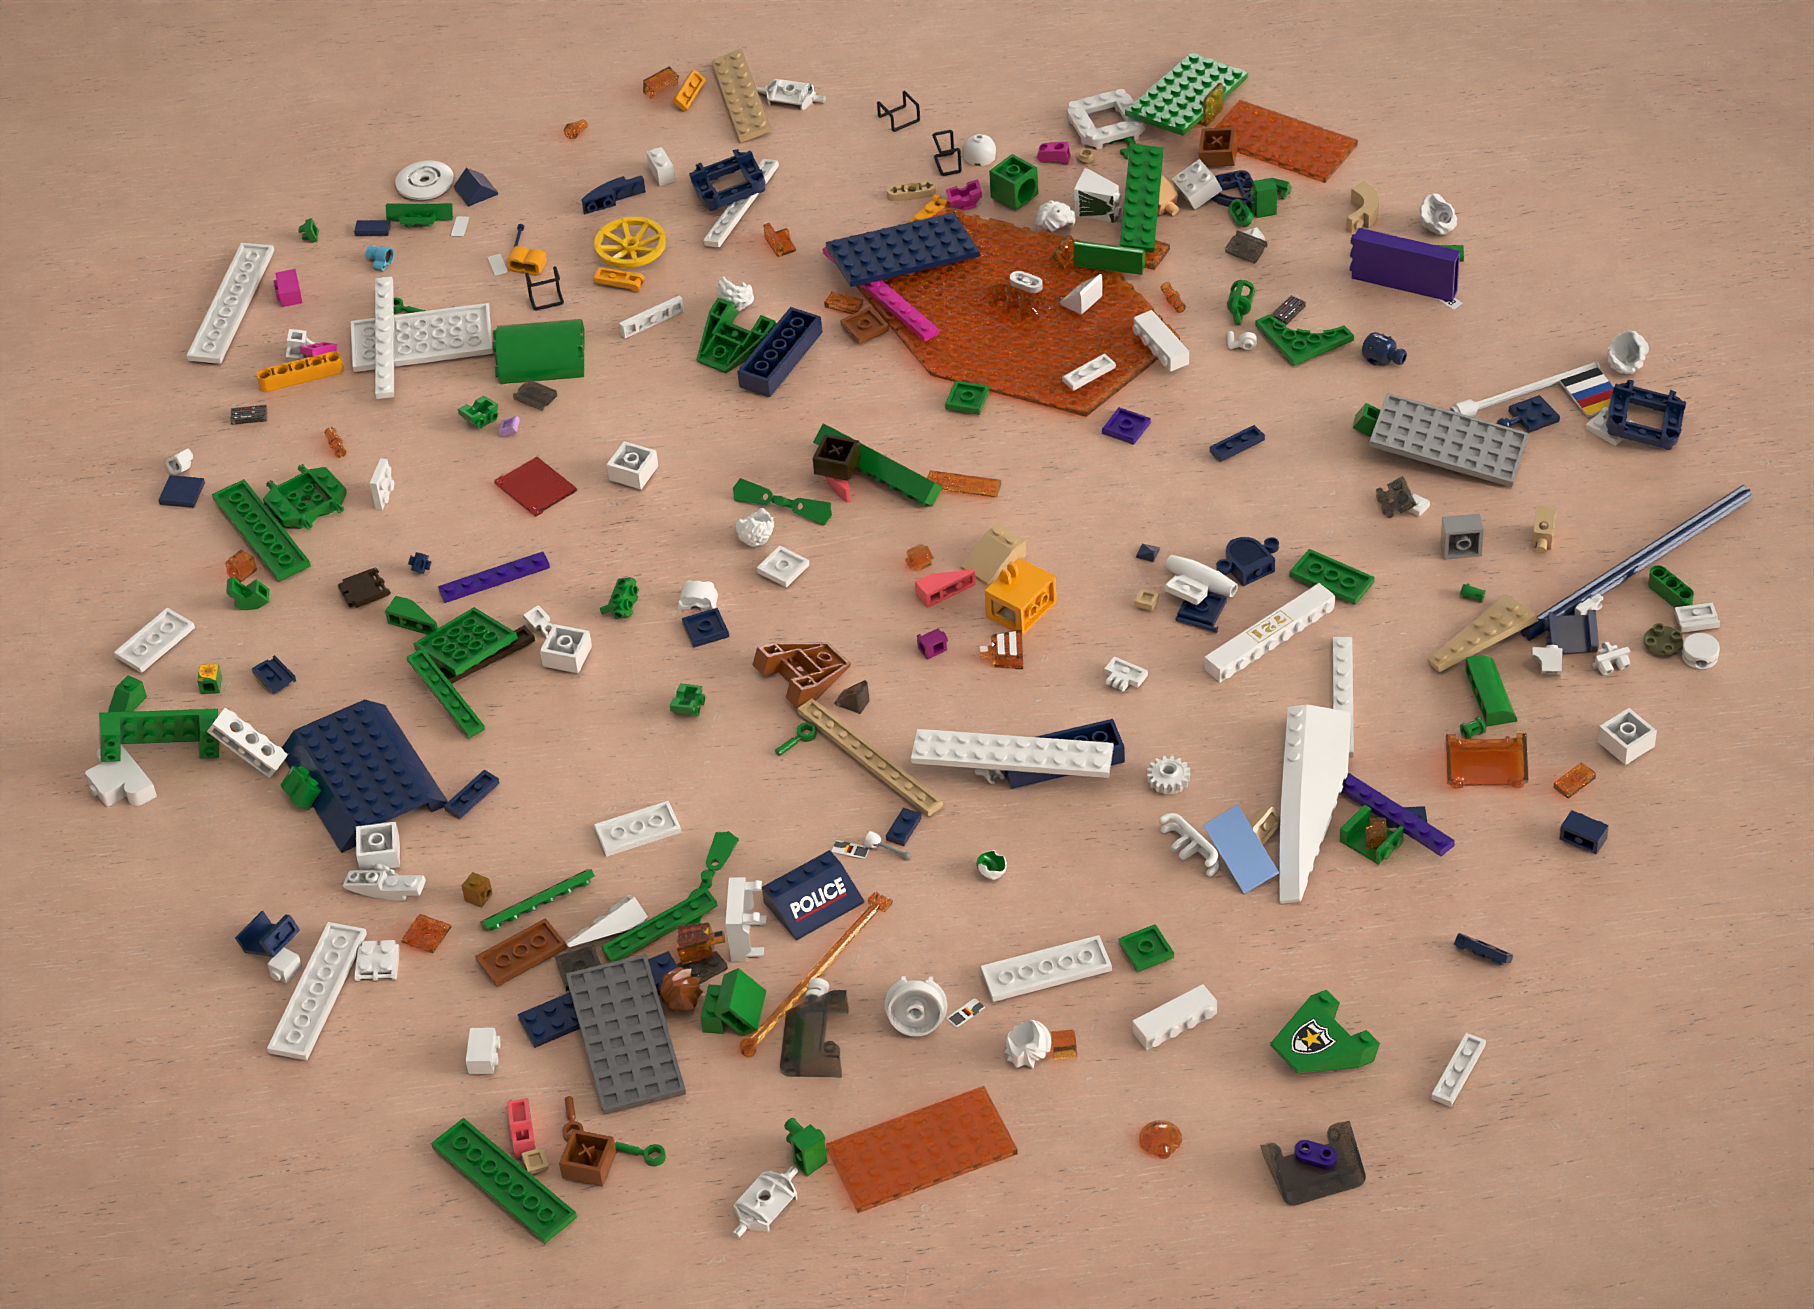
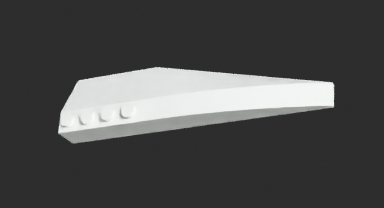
M1308 704L1288 707L1280 817L1281 904L1301 902L1308 883V875L1312 872L1314 859L1320 851L1319 845L1324 840L1332 818V810L1337 805L1336 799L1342 791L1343 780L1348 775L1350 712Z

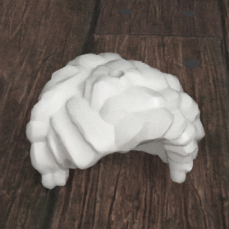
M1433 193L1424 197L1423 203H1421L1419 208L1422 225L1435 234L1445 235L1452 231L1457 225V217L1454 214L1455 210L1452 208V205L1445 202L1439 194Z
M1051 200L1040 206L1036 214L1035 228L1038 234L1044 233L1047 229L1053 232L1067 224L1071 228L1076 220L1075 212L1070 210V207L1066 206V204Z
M724 276L718 281V298L731 302L737 312L745 309L753 302L754 295L750 284L746 285V283L742 282L741 285L735 286L732 282L727 281Z
M1628 329L1623 334L1619 333L1616 339L1611 341L1610 347H1608V362L1611 368L1620 374H1633L1643 366V361L1646 358L1645 355L1649 351L1648 343L1636 331Z
M760 508V510L747 518L736 521L735 527L739 540L751 547L765 544L774 528L773 517H770V514L764 508Z

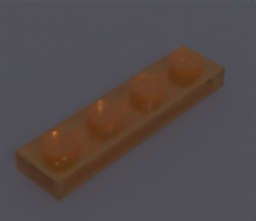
M930 470L927 476L929 480L943 486L941 490L997 498L1001 487V480L933 470Z

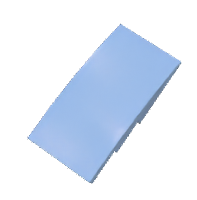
M1239 805L1234 806L1203 825L1244 894L1279 874V871Z

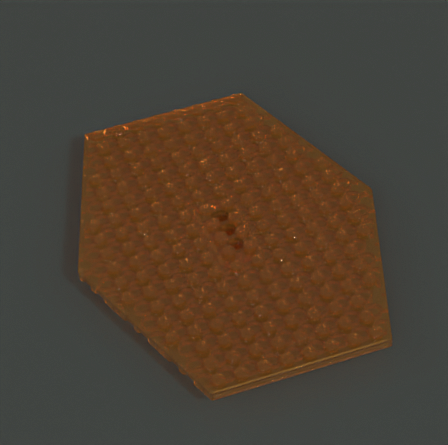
M944 207L932 217L954 212L980 250V257L882 280L939 329L938 335L923 341L860 285L856 286L931 376L953 382L957 380L990 386V391L1085 417L1159 359L1153 355L1148 346L1143 344L1142 339L1135 335L1132 329L1134 325L1133 317L1150 310L1156 314L1154 308L1140 293L1134 290V286L1125 280V276L1121 272L1074 266V243L1079 241L1078 239L1071 241L1064 239V236L1041 230L1035 232L1029 230V227L1019 228L1015 227L1013 223L989 218V220L983 219L977 214L973 216L966 215L964 211ZM1015 271H1022L1042 279V290L1033 294L1013 287L1010 284V274ZM1101 274L1102 297L1082 315L1060 304V301L1079 284ZM1157 315L1161 319V321L1171 330V332L1180 340V336L1175 332V330L1169 324H1166L1163 321V317L1161 315ZM1103 354H1106L1116 363V368L1074 391L1062 382L1064 375Z

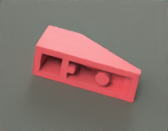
M973 569L933 573L915 581L916 595L928 608L976 585L975 571Z

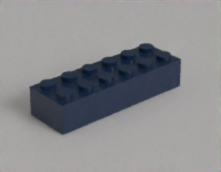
M790 307L737 371L739 387L771 397L822 334L821 316Z
M1114 719L1036 736L1038 738L1113 743L1111 765L1125 762V747ZM1004 770L1011 789L1069 776Z

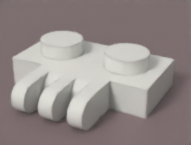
M1114 656L1104 668V674L1109 676L1106 680V685H1112L1116 689L1119 687V690L1123 692L1129 684L1138 688L1148 676V670Z

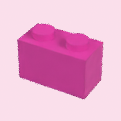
M296 269L276 272V280H273L275 290H278L275 291L277 301H281L282 307L303 303Z

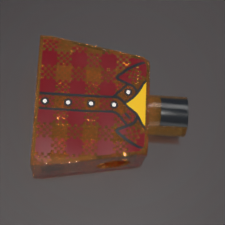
M710 923L678 926L677 951L682 965L713 956L714 946L725 943L724 932H713Z

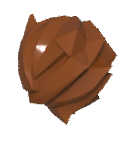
M676 968L664 974L661 978L660 995L664 1002L668 1004V1007L674 1011H694L698 1002L697 999L703 993L700 985H698L701 977H691V969Z

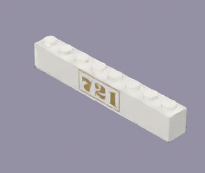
M1318 583L1205 656L1204 670L1218 682L1230 678L1240 669H1244L1248 664L1259 659L1268 651L1273 650L1277 645L1287 641L1297 632H1301L1311 623L1330 613L1334 609L1335 595Z

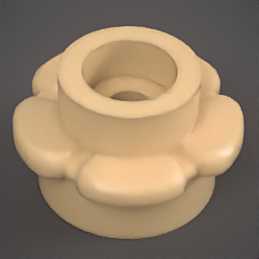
M1089 148L1080 150L1078 155L1079 161L1085 164L1090 163L1095 158L1093 151Z

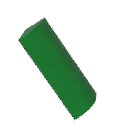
M1075 241L1074 266L1143 274L1146 265L1145 249Z
M1486 655L1466 657L1465 672L1486 726L1517 722L1516 714L1495 661Z

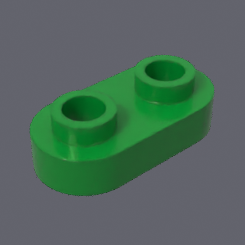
M1240 199L1233 200L1229 206L1231 216L1238 225L1242 227L1249 226L1253 220V214L1249 207Z

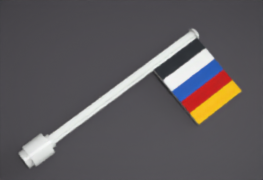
M1593 361L1591 364L1478 402L1468 399L1453 404V407H1450L1449 410L1474 417L1479 409L1560 382L1588 418L1599 414L1605 406L1609 408L1614 387L1600 371L1599 363Z

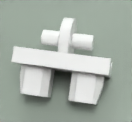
M1609 642L1602 643V649L1598 650V656L1595 657V662L1592 663L1594 669L1598 668L1603 676L1613 672L1614 669L1611 665L1613 663L1617 664L1619 670L1627 669L1630 666L1628 658L1630 649L1629 647L1618 649L1617 645L1611 646Z

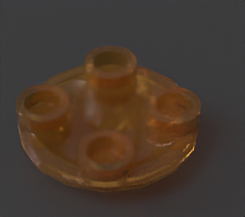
M1165 1120L1148 1123L1139 1134L1140 1147L1161 1159L1169 1158L1171 1153H1174L1182 1142V1133L1179 1128Z

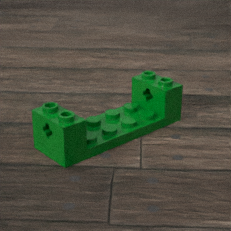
M218 708L99 713L101 762L121 761V744L198 742L199 758H219L220 741L207 732L219 716Z

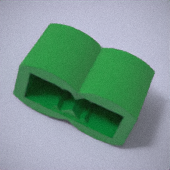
M292 766L280 784L281 788L289 795L291 801L297 807L309 810L321 792L318 782L311 778L309 771L302 766Z

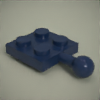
M1538 395L1510 405L1508 412L1513 418H1500L1496 424L1510 428L1512 425L1520 423L1530 433L1559 422L1560 415Z

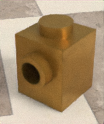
M474 872L461 885L464 900L480 908L483 907L492 895L489 878Z

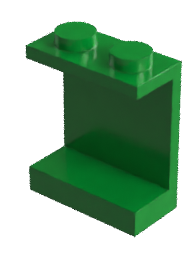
M1364 805L1340 828V842L1379 865L1384 859L1386 860L1390 857L1396 847H1400L1404 842V827L1400 826L1395 832L1390 831L1371 819V808Z

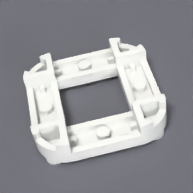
M1117 89L1116 91L1086 97L1069 103L1068 122L1073 124L1084 147L1088 145L1096 147V150H1101L1104 143L1130 136L1134 141L1138 140L1139 135L1145 131V122L1125 116V109L1134 101L1124 89ZM1113 107L1116 112H1120L1125 120L1124 122L1096 129L1088 114Z

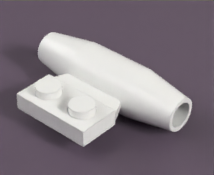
M1170 555L1167 559L1166 569L1175 574L1165 585V591L1198 605L1207 596L1208 592L1233 597L1237 591L1238 584L1215 569L1195 560L1176 555Z

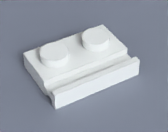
M1713 602L1675 607L1674 609L1681 632L1720 627V620H1718Z

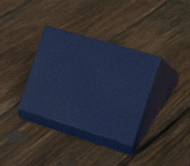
M467 167L454 185L455 191L468 207L498 195L497 190L484 174Z

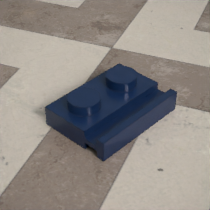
M275 655L272 656L273 659H267L252 668L253 674L272 694L287 687L291 681H296L295 675Z

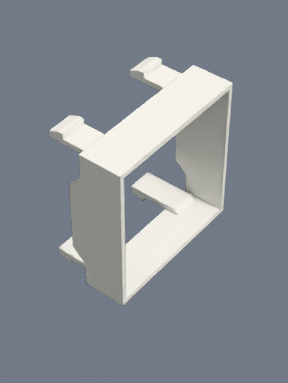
M745 877L729 878L725 924L731 962L748 961V957H764V947H751L749 937L750 925H766V915L760 916V913L757 912L750 913V910L754 908L752 891H761L762 881L746 882Z

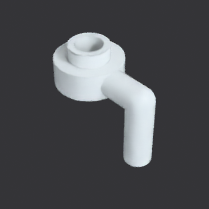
M1233 331L1227 332V347L1230 350L1239 347L1250 350L1257 345L1256 335L1251 332L1242 333L1237 341H1234Z

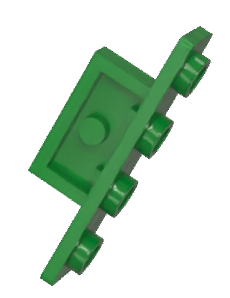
M387 203L385 205L386 219L399 221L400 224H405L406 227H412L415 224L428 227L436 220L453 219L452 203Z

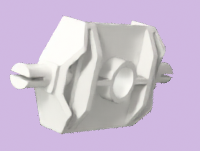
M773 79L765 88L756 86L759 94L766 95L769 106L770 101L801 105V110H804L812 105L813 102L825 103L826 100L825 96L816 95L813 84Z
M791 1166L785 1174H778L773 1171L763 1172L737 1200L733 1208L740 1225L732 1232L734 1237L737 1236V1239H739L748 1229L751 1231H770L769 1225L793 1198L797 1200V1192L791 1182V1179L798 1173L795 1167ZM761 1196H770V1198L765 1201L759 1199Z

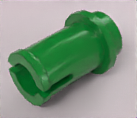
M1469 583L1467 585L1463 584L1460 595H1463V598L1469 597L1480 602L1483 601L1486 590L1472 587Z

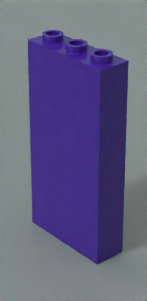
M1358 228L1357 232L1352 235L1350 241L1353 244L1350 252V258H1352L1350 264V271H1352L1351 279L1450 302L1455 298L1458 292L1460 251L1363 228Z

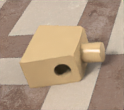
M1537 505L1532 547L1535 548L1537 553H1545L1547 549L1552 547L1556 507Z

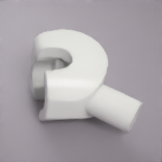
M975 769L976 775L985 776L991 784H995L994 779L996 777H1000L1001 780L1005 778L1002 770Z

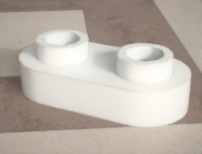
M1015 271L1010 274V284L1013 287L1033 294L1042 290L1041 278L1022 271Z

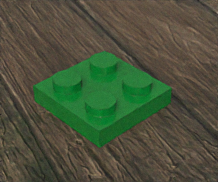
M955 380L946 400L945 409L980 415L989 395L990 386Z
M1156 924L1118 938L1120 947L1136 972L1174 958L1173 950Z

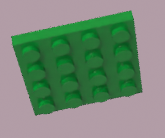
M473 607L413 643L416 651L423 648L435 663L457 676L464 673L470 667L479 664L488 656L495 654L503 647L510 645L511 642L518 638L516 632Z

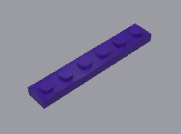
M542 551L440 585L438 589L444 603L549 569L550 564Z

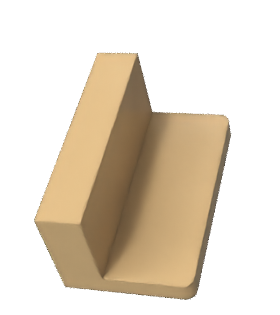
M1272 806L1257 810L1248 820L1262 845L1266 843L1280 826V816Z

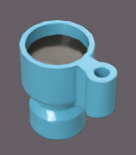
M370 245L366 249V258L375 260L373 263L374 269L384 271L386 265L392 263L394 251L389 247L380 246L377 248Z

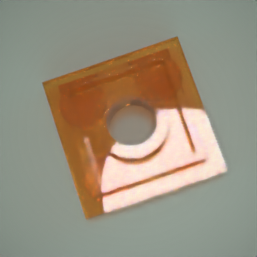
M419 914L401 939V942L434 953L451 929V925Z

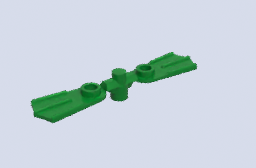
M739 478L733 487L734 500L761 505H768L772 501V503L778 506L792 508L795 514L826 525L832 516L830 502L805 498L791 500L783 496H773L771 490ZM767 493L768 498L764 500L763 495ZM800 503L803 505L801 510L798 509V504Z
M730 831L715 833L706 859V867L708 869L701 872L702 882L698 889L691 892L689 897L712 887L715 871L720 870L724 866L739 841V838ZM717 862L718 865L713 866L712 863ZM703 915L683 925V928H687V925H691L694 928V925L700 924Z

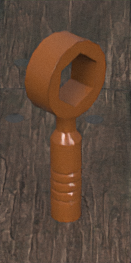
M572 1096L565 1097L566 1113L569 1122L564 1125L562 1132L567 1142L570 1138V1135L567 1133L572 1129L584 1131L583 1125L575 1121L576 1116Z

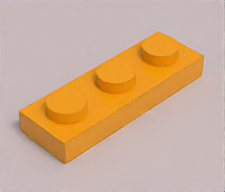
M693 69L672 101L685 112L706 79Z

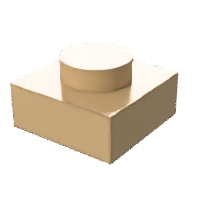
M1141 588L1135 599V607L1153 611L1159 600V593Z
M543 1148L522 1153L525 1169L530 1174L548 1170L549 1166Z

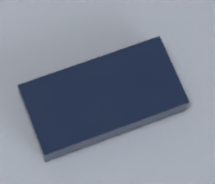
M357 220L354 230L355 236H388L391 222L390 220Z

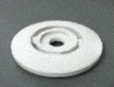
M427 160L406 166L397 175L395 183L398 192L404 197L414 200H426L445 193L452 186L454 176L451 168L446 164ZM422 178H429V180L426 182L420 181V179Z

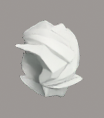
M1026 1020V1022H1021L1019 1026H1015L1013 1031L1011 1030L1006 1037L1005 1045L1007 1049L1004 1053L1008 1054L1007 1061L1013 1062L1016 1068L1023 1065L1034 1068L1035 1061H1038L1040 1058L1044 1059L1046 1053L1050 1052L1051 1036L1048 1029L1042 1023L1035 1020Z

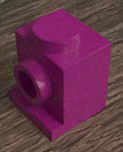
M939 628L923 636L921 634L917 635L918 649L927 660L947 651V635L945 632H941Z

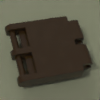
M376 567L342 579L343 582L338 584V589L348 607L356 606L358 608L390 595L391 592L385 587V581L383 578H380Z

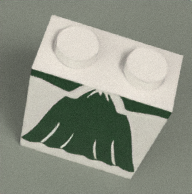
M1084 168L1074 188L1075 216L1114 223L1117 216L1119 217L1121 214L1119 186Z

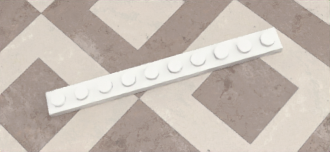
M393 277L375 278L376 399L394 397Z

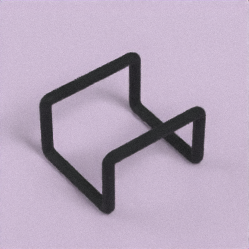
M905 90L902 92V106L889 111L880 101L877 102L878 117L881 118L889 115L893 132L920 121V106ZM907 96L916 105L917 119L895 128L892 113L906 107ZM880 107L885 111V113L881 114Z
M945 130L933 133L934 142L940 153L934 155L940 174L947 176L960 173L962 171L961 150L954 148L953 131ZM950 133L951 149L942 151L936 136ZM957 151L959 170L943 173L938 157L952 155Z
M556 266L553 267L555 278L532 283L529 273H525L529 298L534 310L554 307L564 303L559 285L560 276ZM556 282L560 302L536 307L531 287Z

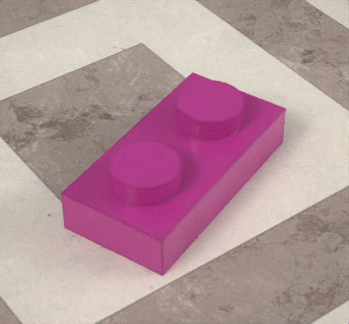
M329 342L300 346V354H305L307 357L337 351V344Z

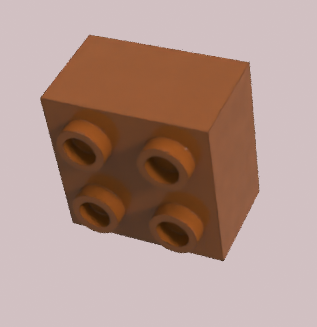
M1236 128L1202 129L1198 155L1206 167L1235 166L1238 147Z
M573 1129L559 1162L562 1179L603 1186L617 1153L614 1137Z

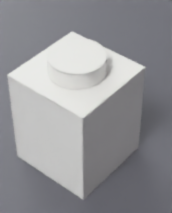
M283 948L267 963L272 979L288 984L302 968L299 955L286 948Z

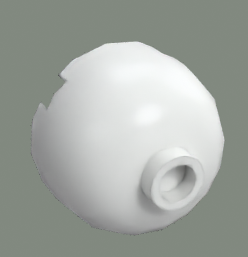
M973 135L966 140L963 146L964 160L970 165L975 166L976 163L980 164V166H985L992 163L996 158L995 143L987 135Z

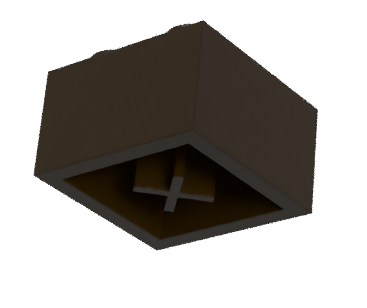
M824 434L812 458L814 474L849 481L861 457L859 440Z

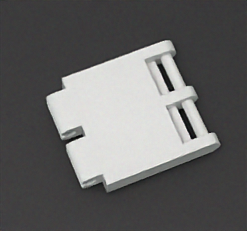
M381 940L380 945H378L377 941H363L362 946H359L357 951L355 981H360V979H373L377 981L378 978H392V980H396L400 952L399 944H396L395 940Z

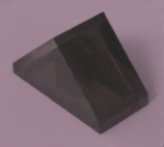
M864 680L844 689L834 704L861 714L870 701L868 682Z

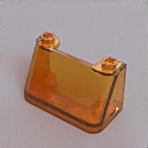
M1516 733V738H1511V740L1510 736H1505V739H1465V737H1461V740L1456 739V734H1446L1444 740L1447 784L1451 785V788L1458 789L1463 788V786L1512 785L1513 788L1524 787V784L1528 783L1527 733Z

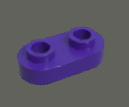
M1301 1140L1295 1145L1294 1156L1301 1163L1322 1169H1331L1337 1163V1152L1330 1146L1309 1140Z

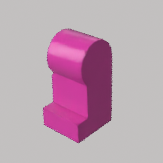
M1068 142L1042 143L1037 153V159L1042 163L1061 161L1062 165L1069 164L1071 156Z

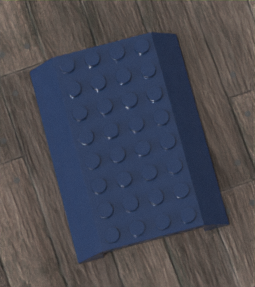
M365 699L293 730L282 746L284 752L288 754L284 760L289 769L292 766L305 767L309 771L311 778L318 782L321 792L312 806L341 853L356 847L357 826L381 824L425 804L432 813L443 808L448 802L384 704Z

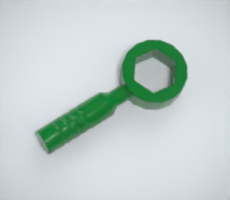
M394 298V305H398L394 307V314H398L403 310L407 313L426 311L411 306L406 307L402 299Z
M809 722L800 724L797 727V736L775 749L778 756L782 755L796 745L799 740L803 742L814 740L817 735L815 725ZM805 730L812 731L809 734L801 733Z
M615 1142L616 1150L634 1155H644L645 1162L650 1166H660L665 1161V1150L661 1145L652 1144L646 1147L645 1150H642L637 1146ZM654 1152L661 1154L655 1159L649 1157Z

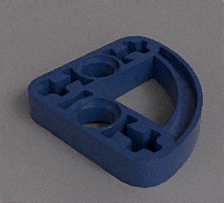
M1239 170L1215 176L1222 191L1238 188L1242 197H1232L1219 192L1211 198L1212 201L1229 207L1233 200L1240 199L1250 208V202L1253 201L1250 197V189H1244L1253 188V179L1249 172Z

